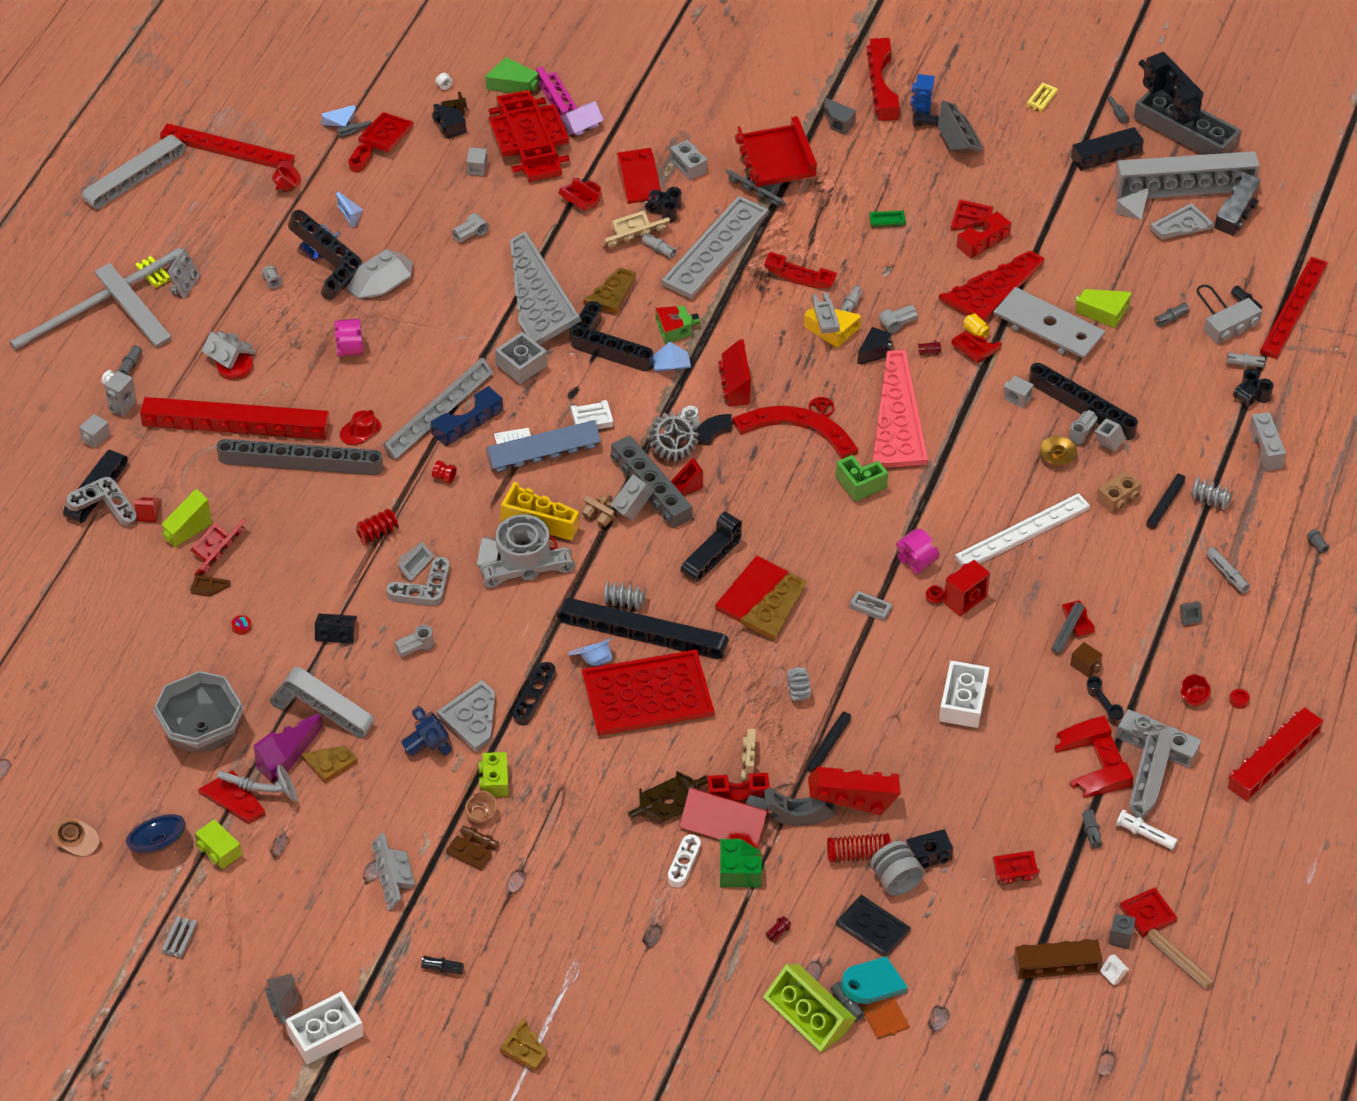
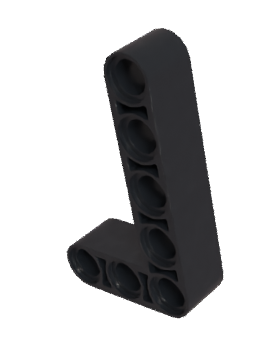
M295 210L289 219L288 228L337 268L325 280L321 289V295L325 299H334L350 283L359 266L362 265V260L304 211Z
M590 301L584 306L579 315L582 321L572 326L570 330V345L572 348L641 371H649L653 368V350L651 348L596 331L601 322V305L596 301Z

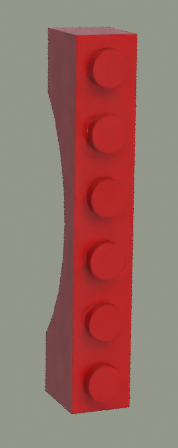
M870 38L869 45H866V55L870 56L868 57V67H871L869 69V77L873 79L871 80V90H874L872 92V100L876 102L874 104V114H877L878 121L899 120L900 106L898 95L888 88L882 77L883 70L891 62L890 38Z

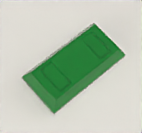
M904 211L869 212L870 225L872 227L904 226L906 224Z

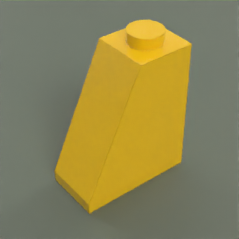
M814 307L808 309L804 314V327L836 348L861 327V316L859 314L834 309L840 325V331L822 334Z

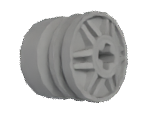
M895 841L885 845L874 854L870 861L871 868L877 877L881 879V883L888 894L892 896L902 895L911 891L925 876V870L919 861L914 858L913 852L904 841Z

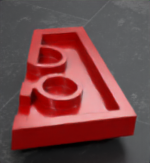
M231 770L230 772H228L229 774L238 776V775L234 772V770ZM217 778L198 789L200 795L207 796L216 805H221L228 809L229 813L246 824H250L265 815L264 808L253 794L247 791V788L244 790L243 787L239 788V785Z

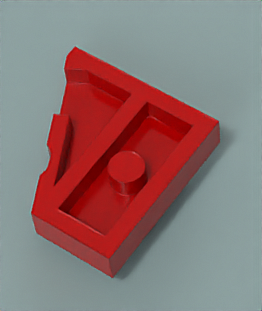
M959 199L951 230L983 226L984 219L993 213V206Z
M965 331L952 338L951 345L977 363L1000 350L1002 343L998 341L996 344L986 342L985 337L975 336Z

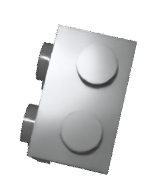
M219 331L218 333L210 332L202 352L225 367L232 369L239 353L255 355L256 350L252 348V344L239 340L238 335Z

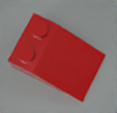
M651 148L617 152V170L628 204L648 201L651 190L661 191Z

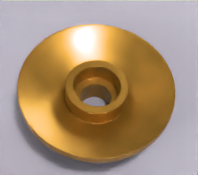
M1052 436L1041 443L1040 455L1049 464L1063 466L1075 460L1077 447L1068 438Z

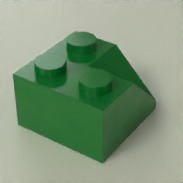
M720 839V887H761V851L742 839Z

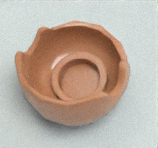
M486 791L474 792L465 805L466 816L477 824L489 822L497 810L496 799L491 793Z

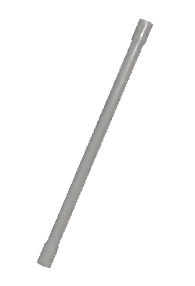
M178 247L159 260L124 278V280L131 286L168 264L174 263L182 250ZM107 289L97 293L33 330L10 341L11 347L16 351L35 338L112 295Z

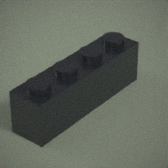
M1132 127L1072 144L1071 158L1079 170H1084L1140 154L1143 150L1144 140L1136 128Z

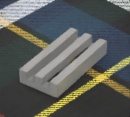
M860 591L856 592L849 604L850 609L885 622L886 616L888 617L889 611L893 607L891 603Z
M177 916L162 947V953L182 958L198 925L197 921L193 920L191 922L188 918L182 919L181 916ZM180 925H182L181 928H180V930H179V932H178V934H177V936H176V938H175V935H176V933H177V931H178ZM188 926L189 929L187 931V934L180 946L179 951L176 952V949L182 939L186 927Z

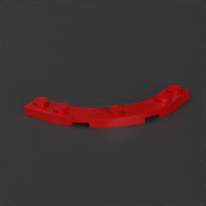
M770 406L758 408L732 418V423L740 435L761 427L780 425L781 422H790L794 426L806 429L810 427L816 430L817 434L833 447L841 460L858 454L857 446L844 429L828 417L812 410L794 406Z

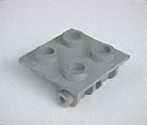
M185 248L182 249L167 271L174 283L170 287L171 294H180L185 299L201 276Z

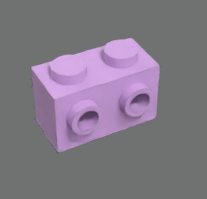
M596 101L560 116L568 135L575 134V136L584 133V129L588 127L589 129L598 127V122L603 121Z

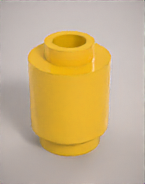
M976 314L968 315L963 321V327L975 336L986 338L990 333L988 324Z

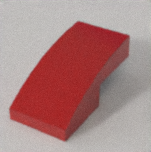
M1080 600L1062 604V610L1066 619L1076 602L1082 604ZM1085 606L1073 629L1076 637L1095 633V626L1088 618Z

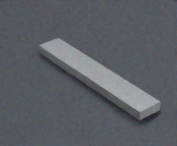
M111 263L95 271L96 277L155 348L171 340L170 334Z

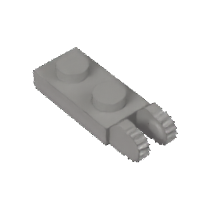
M823 293V302H819L817 294H812V303L821 333L840 331V325L828 293Z

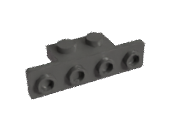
M729 169L725 171L729 175L728 179L736 184L738 182L742 183L743 188L750 192L751 190L756 191V195L762 199L769 198L770 202L777 207L780 205L786 207L787 204L784 200L775 195L782 183L755 187L753 180L751 181L749 178V172L743 178Z

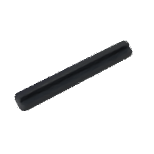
M1176 474L1148 518L1147 527L1151 529L1156 528L1184 484L1186 478L1184 475Z
M844 711L840 714L807 763V771L812 773L817 767H820L850 722V713Z

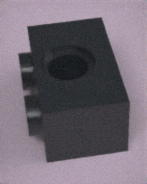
M945 829L906 839V843L913 852L914 858L919 861L923 869L952 860L954 848Z

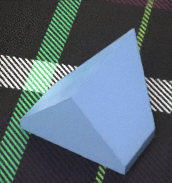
M669 342L653 355L654 372L691 368L688 352Z

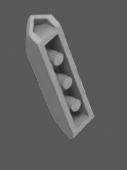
M1167 726L1149 731L1129 803L1131 813L1142 819L1152 810L1162 784L1170 752V735Z

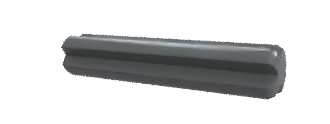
M1079 602L1073 605L1051 648L1056 654H1061L1084 609V605Z

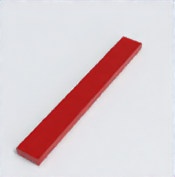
M1310 257L1261 347L1260 354L1277 360L1321 279L1328 262Z

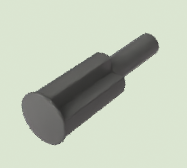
M1109 96L1108 100L1114 108V114L1121 123H1126L1129 120L1128 114L1120 104L1116 103L1112 96Z
M369 120L356 125L350 123L345 127H337V133L339 137H344L356 133L357 129L370 126L372 122Z

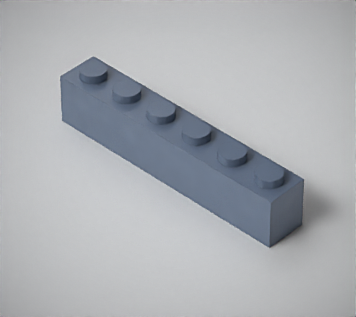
M592 420L488 446L485 448L490 470L496 469V472L507 470V466L514 465V468L524 466L526 461L532 460V463L543 461V457L550 456V459L560 457L562 452L567 451L568 454L579 452L578 448L592 449L597 447L596 444L601 442L596 421Z

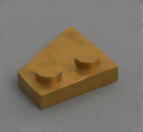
M524 1018L521 1019L500 1047L502 1054L535 1072L548 1057L547 1050L543 1044L539 1043L538 1037L531 1031Z

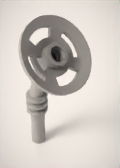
M281 764L277 766L278 781L275 782V785L256 783L252 779L250 781L249 778L245 779L244 776L240 778L221 770L218 772L217 778L239 785V788L243 787L244 790L247 788V791L284 792L293 802L298 801L294 785Z

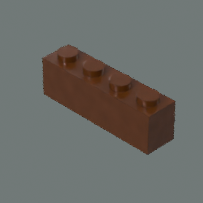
M1098 939L1042 943L1039 945L1024 944L1015 947L1014 963L1018 979L1100 972L1103 963Z

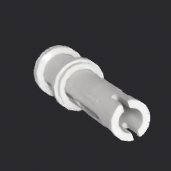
M1125 809L1122 810L1117 819L1116 826L1119 827L1121 825L1131 830L1132 834L1137 835L1139 833L1170 850L1174 849L1178 841L1177 838L1144 823L1141 817L1136 818L1128 814Z

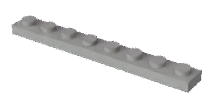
M484 358L476 361L382 444L392 460L397 459L431 428L432 420L444 413L450 412L494 373Z

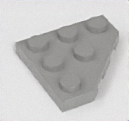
M481 680L436 712L437 717L474 752H477L491 742L495 691Z

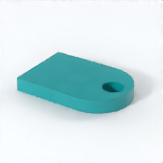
M887 956L847 968L840 981L843 993L849 999L861 1004H870L906 993L908 986ZM849 985H854L857 989H852Z

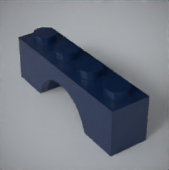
M487 386L474 394L475 406L470 412L463 415L444 413L432 420L431 434L446 447L463 435L470 433L479 425L484 424L487 420L499 415L503 411V398L490 386Z

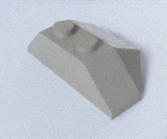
M386 249L359 266L347 286V291L358 300L384 296L411 278L413 262L401 252Z

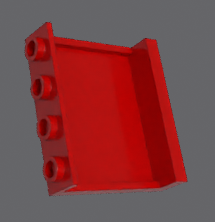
M798 116L791 117V125L742 133L741 127H737L735 141L737 145H740L741 157L744 156L745 168L749 169V178L751 181L753 180L755 187L816 176L817 162Z

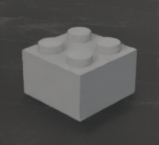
M521 332L495 350L496 366L521 385L547 367V351L525 333Z

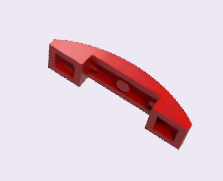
M771 251L764 263V266L777 276L807 287L831 288L837 276L836 272L821 267L819 272L786 262V256Z

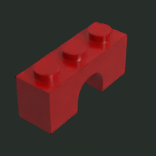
M996 211L984 219L983 232L969 227L959 233L957 248L970 259L980 255L983 251L995 246L1001 240L1007 239L1011 233L1012 223Z
M768 772L748 773V779L742 783H731L728 780V774L708 775L707 777L708 793L745 804L749 795L765 799L764 790L770 788Z

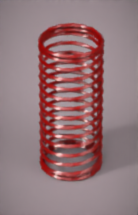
M885 832L884 835L881 833L880 836L879 834L875 836L874 834H871V836L867 834L865 837L863 834L862 836L858 835L857 838L855 835L853 837L849 835L848 839L846 836L843 838L840 836L839 839L835 837L834 840L832 837H828L827 853L829 863L837 862L836 841L838 845V859L841 862L840 839L844 862H846L845 839L848 861L850 862L849 839L852 845V860L855 861L854 838L857 861L860 860L858 839H860L861 858L864 861V837L866 860L868 861V838L872 859V836L876 853L878 851L877 837L879 849H881V836L885 846L891 843L890 835L888 832Z

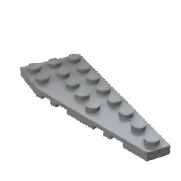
M526 231L511 239V255L513 257V270L515 274L514 284L519 313L518 322L525 334L541 345L582 320Z

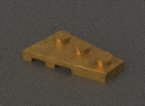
M618 268L606 279V282L601 287L594 289V293L591 296H586L583 299V304L586 305L590 301H596L600 303L602 310L617 314L636 278V272Z

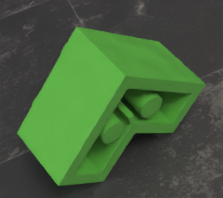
M853 455L836 462L835 477L854 501L887 488L888 472L879 460L864 467L859 464Z

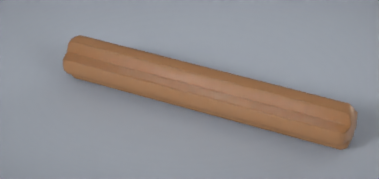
M1153 928L1148 932L1147 938L1204 989L1211 987L1213 979L1159 931Z

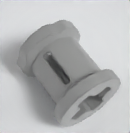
M270 265L262 270V277L267 280V286L270 289H276L282 285L283 280L277 274L276 267Z

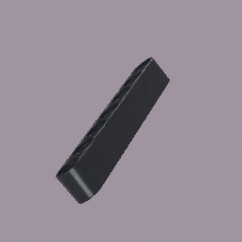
M1042 363L1031 365L1029 382L1034 384L1033 387L1079 414L1088 410L1093 411L1098 417V425H1101L1106 418L1119 424L1126 437L1125 440L1135 438L1138 420L1134 416Z

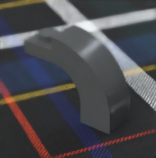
M771 787L764 790L765 806L768 810L772 811V819L777 822L794 826L812 825L836 816L835 804L810 797L803 799L788 798Z

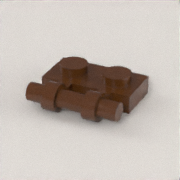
M463 825L460 833L466 836L462 838L456 835L446 849V855L482 871L492 857V852L488 848L497 849L499 842L488 834L483 835L477 832V829ZM475 839L481 842V844L479 846L472 843V841Z

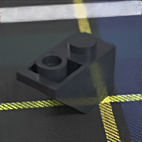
M439 104L433 105V121L438 123L440 132L444 133L447 139L466 133V120L459 109Z

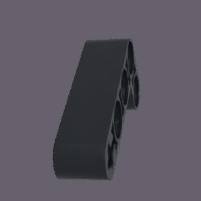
M726 511L721 513L716 523V531L683 562L680 572L695 582H699L739 543L742 536V521Z

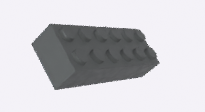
M1164 89L1153 94L1148 91L1136 102L1134 119L1202 155L1232 153L1239 146L1242 130L1202 109L1198 119L1182 125L1173 117L1174 99Z

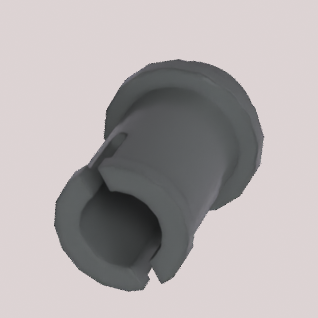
M1314 529L1307 534V541L1312 543L1319 553L1323 554L1328 551L1330 546L1321 537L1320 531Z

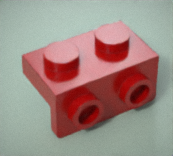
M1034 850L992 857L997 882L1003 881V884H1010L1019 878H1023V881H1030L1040 874V870L1037 869Z

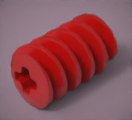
M385 509L384 513L378 512L377 516L372 515L370 519L365 518L364 522L359 521L356 526V532L361 542L367 545V538L373 542V535L380 539V532L386 536V529L393 533V526L398 529L399 525L394 513L390 509Z

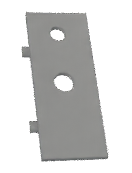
M1017 287L1010 292L993 313L1013 323L1011 330L1017 332L1021 327L1059 346L1057 352L1061 355L1066 354L1068 350L1085 358L1106 332ZM1051 318L1056 321V324L1052 326L1046 325L1043 321ZM1084 335L1086 339L1079 340L1076 336Z

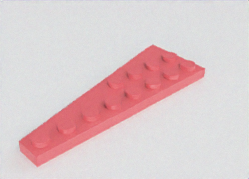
M906 350L887 351L872 462L874 463L879 460L884 468L928 464Z

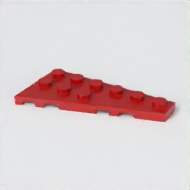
M1029 250L1013 258L1011 262L1005 265H998V268L993 271L988 270L968 280L966 284L960 287H953L952 291L948 293L943 292L939 294V300L967 316L976 314L985 322L1015 287L1020 288L1044 264L1045 258Z

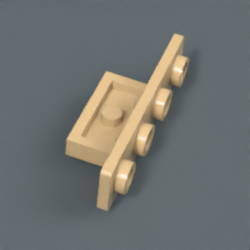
M643 210L613 220L611 225L615 235L605 238L602 246H609L611 248L618 245V242H629L636 236L641 235L643 237L646 233L650 234L654 230L662 231L667 228L670 222L669 217L649 223Z

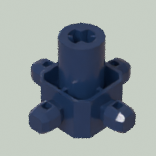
M417 706L414 708L412 714L418 721L415 722L416 730L401 740L405 750L413 757L427 746L432 751L439 747L438 750L442 755H448L452 749L447 741L449 740V734L432 711L426 714L422 707Z

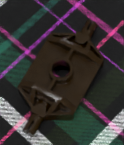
M676 771V777L644 792L640 788L639 806L628 811L629 818L632 820L642 815L660 824L683 813L689 788L699 790V787L707 784V776L704 775L697 780H693V778ZM665 799H672L674 802L668 804L663 801Z

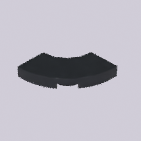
M732 414L713 416L702 422L695 431L699 433V436L695 438L698 440V444L711 445L712 440L717 435L731 432Z

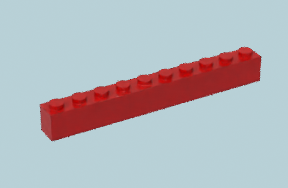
M144 397L140 412L142 426L323 440L327 438L330 424L329 412L326 410Z

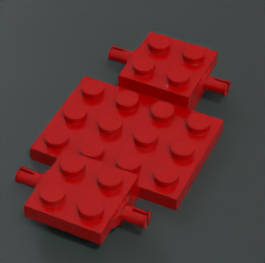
M530 90L496 96L498 107L488 108L490 116L494 114L500 115L488 117V121L502 157L519 154L521 164L511 166L512 173L523 171L528 182L561 176L562 169L560 163L570 162L569 154L558 156L554 146L569 144V137L556 105L538 107V105L546 104V98L535 99L531 95Z

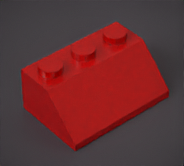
M740 339L722 352L721 361H718V370L722 372V375H720L721 386H725L723 388V398L727 399L728 406L750 405L751 377L744 339Z

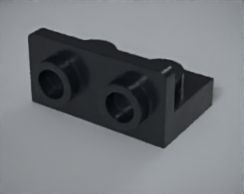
M318 613L315 621V641L353 643L357 616Z

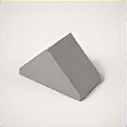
M487 536L482 538L477 567L500 560L501 555L496 548L495 537Z

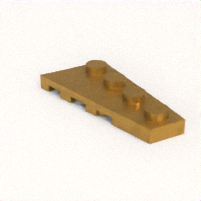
M789 573L770 593L763 597V600L758 605H755L747 615L741 618L740 624L775 640L807 581Z

